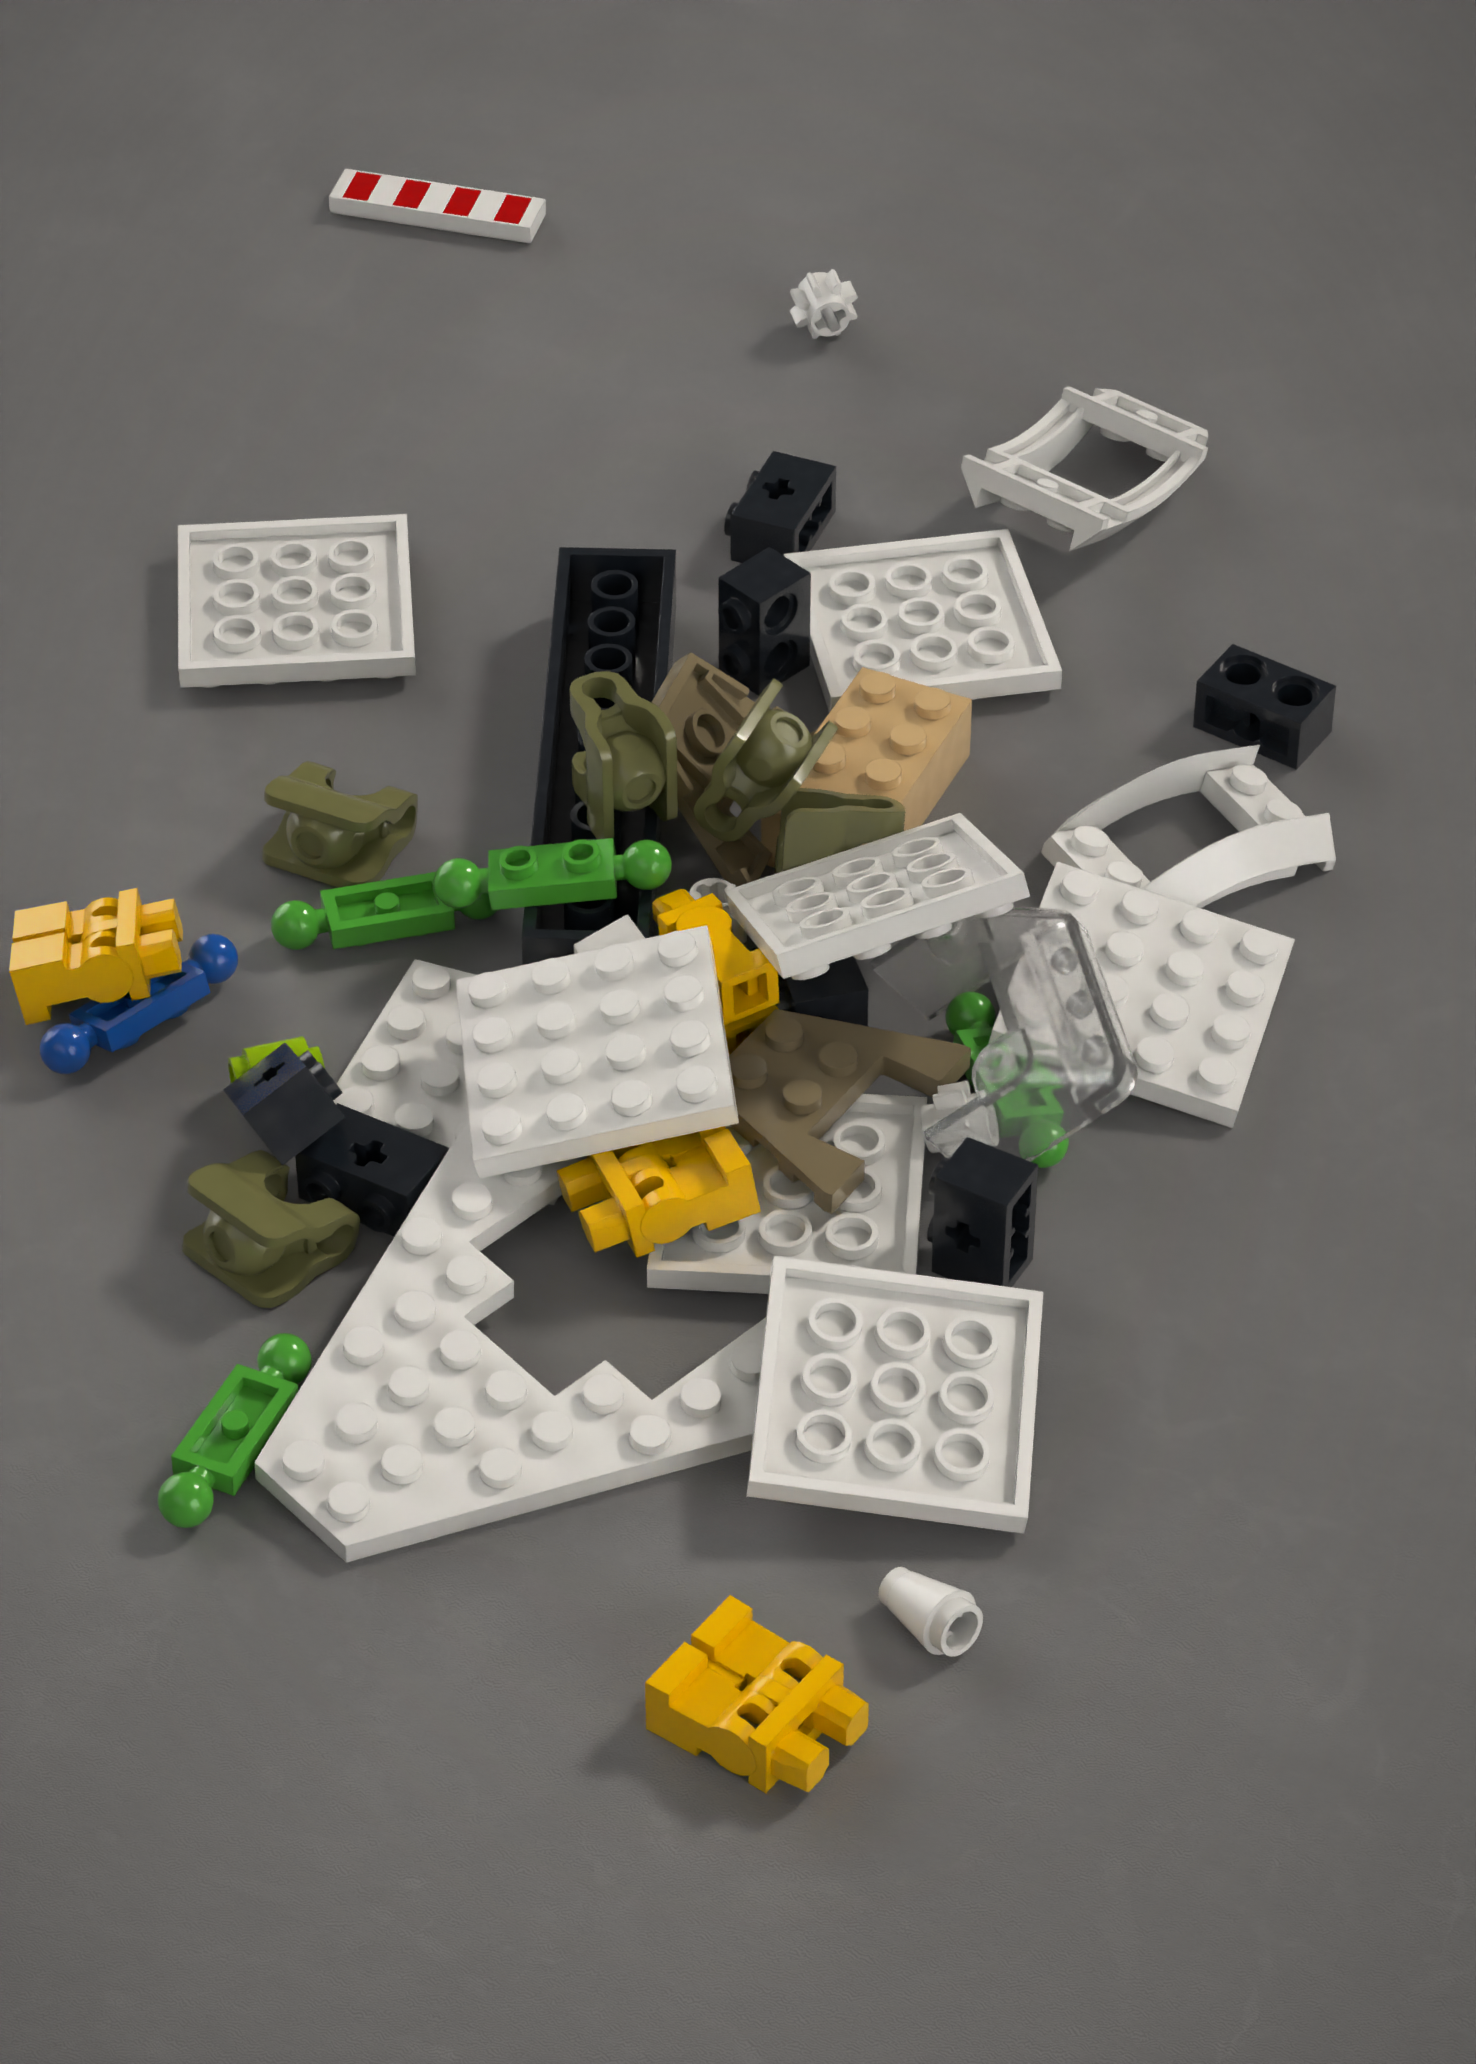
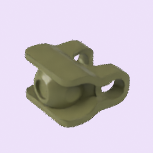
M600 671L575 679L570 686V713L580 731L586 751L577 752L572 759V784L575 792L587 807V823L597 839L614 837V809L617 811H636L649 806L664 822L676 818L678 813L677 738L670 719L657 705L639 697L628 682L618 673ZM593 698H607L613 701L615 705L609 709L601 710Z
M775 678L763 690L718 757L712 769V779L694 807V816L701 827L723 841L738 840L744 836L757 820L775 815L782 810L801 787L838 730L836 725L828 721L819 732L811 736L807 727L798 716L784 710L770 709L771 703L783 686ZM723 796H727L733 799L742 811L738 817H730L723 814L715 804Z
M306 761L290 775L278 776L266 785L264 790L265 802L286 812L277 832L264 844L262 860L269 866L332 886L345 887L380 881L392 860L412 840L416 830L418 813L417 794L389 785L376 793L368 795L340 793L334 790L336 770L321 764Z
M799 788L781 810L780 834L777 837L775 874L858 847L863 843L873 842L903 832L905 822L904 806L897 800L885 796L845 794L822 789Z
M258 1150L231 1163H213L190 1174L187 1186L188 1193L209 1208L210 1212L205 1222L189 1230L183 1236L182 1252L252 1304L262 1308H272L287 1302L299 1294L316 1276L339 1265L348 1258L357 1242L360 1217L348 1207L332 1198H326L310 1204L284 1202L288 1193L290 1167L286 1164L282 1166L277 1158L269 1152Z

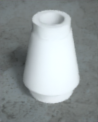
M905 1567L894 1568L881 1582L878 1592L880 1602L888 1607L931 1654H946L950 1657L961 1655L973 1645L979 1636L983 1624V1614L980 1608L976 1606L974 1597L969 1592L910 1571Z

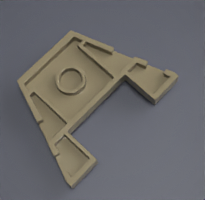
M690 652L673 664L652 703L657 705L666 714L676 733L678 808L723 879L731 884H735L737 887L758 880L772 853L749 830L736 841H723L714 837L697 822L694 816V807L712 779V769L715 762L755 702L746 697L748 696L749 688ZM778 706L772 708V709L783 710V709L779 708ZM816 730L810 733V735L813 736ZM723 796L715 804L716 807L723 814L735 817L730 811L734 800Z
M775 1009L729 1055L739 1123L730 1126L753 1147L759 1144L764 1146L779 1160L778 1170L793 1183L801 1180L814 1192V1202L823 1211L833 1214L864 1181L865 1161L819 1139L880 1075H885L933 1097V1094H938L937 1086L956 1083L970 1068L971 1048L947 1041Z

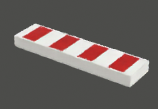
M345 168L329 195V210L334 214L529 244L532 242L546 215V199Z

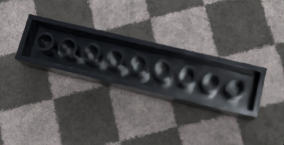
M559 547L530 846L566 843L583 839L597 840L587 823V807L575 792L572 784V759L577 752L586 750L580 731L570 713V686L579 677L594 672L610 671L622 676L639 697L652 702L673 663L676 619V550ZM593 698L601 710L609 709L615 705L613 701L607 698ZM646 806L636 811H617L614 809L613 839L616 855H623L630 845L640 840H653L660 843L662 820L652 808ZM617 880V898L524 907L521 937L522 964L525 965L574 954V944L627 914L645 938L654 937L655 921L653 919L652 902L656 899L657 888L641 890L632 886L627 880Z

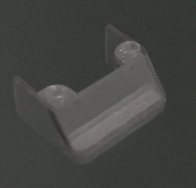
M1014 906L1009 912L993 918L981 919L974 915L953 922L952 929L940 936L929 939H917L915 936L905 938L892 946L888 952L871 960L872 970L928 1021L944 1012L950 1001L958 994L967 991L974 992L991 981L1008 1032L984 1047L974 1063L972 1082L977 1097L924 1131L926 1140L946 1158L950 1159L965 1138L970 1137L1031 1162L1118 1106L1129 1096L1136 1084L1138 1076L1137 1065L1089 933L1067 910Z

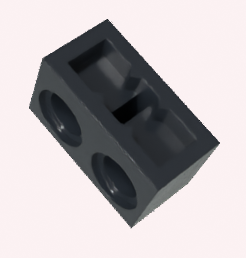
M768 547L718 577L719 670L743 684L758 696L761 695L773 678L782 683L810 666V572Z
M1232 644L1197 680L1193 727L1240 747L1260 745L1257 754L1297 770L1332 732L1336 685Z

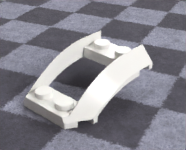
M1069 386L1063 389L1062 397L1056 405L1032 427L1006 443L987 449L984 460L970 454L963 456L961 469L975 508L1000 501L1003 505L1015 510H1031L1046 517L1049 526L1060 531L1074 532L1069 551L1114 535L1157 507L1174 493L1206 458L1208 430L1117 390L1095 388L1093 396H1090ZM1094 425L1101 427L1100 433L1103 436L1116 441H1132L1146 447L1147 455L1165 462L1145 481L1113 499L1105 498L1049 472L1077 446Z
M1260 745L1196 754L1143 774L1102 796L1068 818L1044 842L1041 851L1054 867L1056 862H1061L1198 908H1203L1211 902L1249 886L1295 876L1298 866L1315 863L1322 871L1333 870L1336 862L1329 813L1305 816L1301 809L1291 802L1267 778V775L1262 770L1256 768L1253 764ZM1200 791L1239 832L1199 850L1150 882L1142 871L1109 839L1102 829L1145 806L1178 795Z

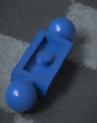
M219 934L204 935L191 946L188 960L182 962V972L151 978L150 997L131 1001L128 992L123 998L115 1002L100 1003L91 1000L69 1014L71 1024H57L44 1033L39 1047L42 1061L50 1070L56 1073L71 1074L85 1066L89 1060L91 1048L95 1045L112 1053L116 1050L132 1046L139 1040L142 1034L165 1020L181 1016L188 1010L191 1004L211 993L209 984H218L228 980L238 966L236 947L225 936Z

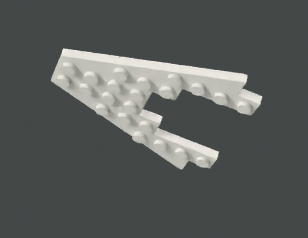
M468 1118L255 1460V1479L347 1563L752 1450L766 1317L653 1400L606 1360L554 1396L474 1326L514 1298V1280L480 1251L561 1196L562 1193L556 1170L584 1160L587 1156L479 1179L473 1162Z

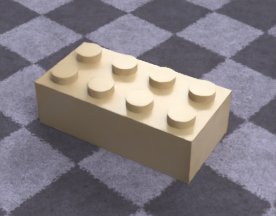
M862 667L815 732V734L819 732L828 721H831L838 727V730L800 788L889 797L900 802L905 808L904 831L921 826L970 755L972 699L952 694L939 688H932L894 677L885 672ZM781 810L775 815L761 819V843L772 853L767 865L774 868L777 837L780 834Z

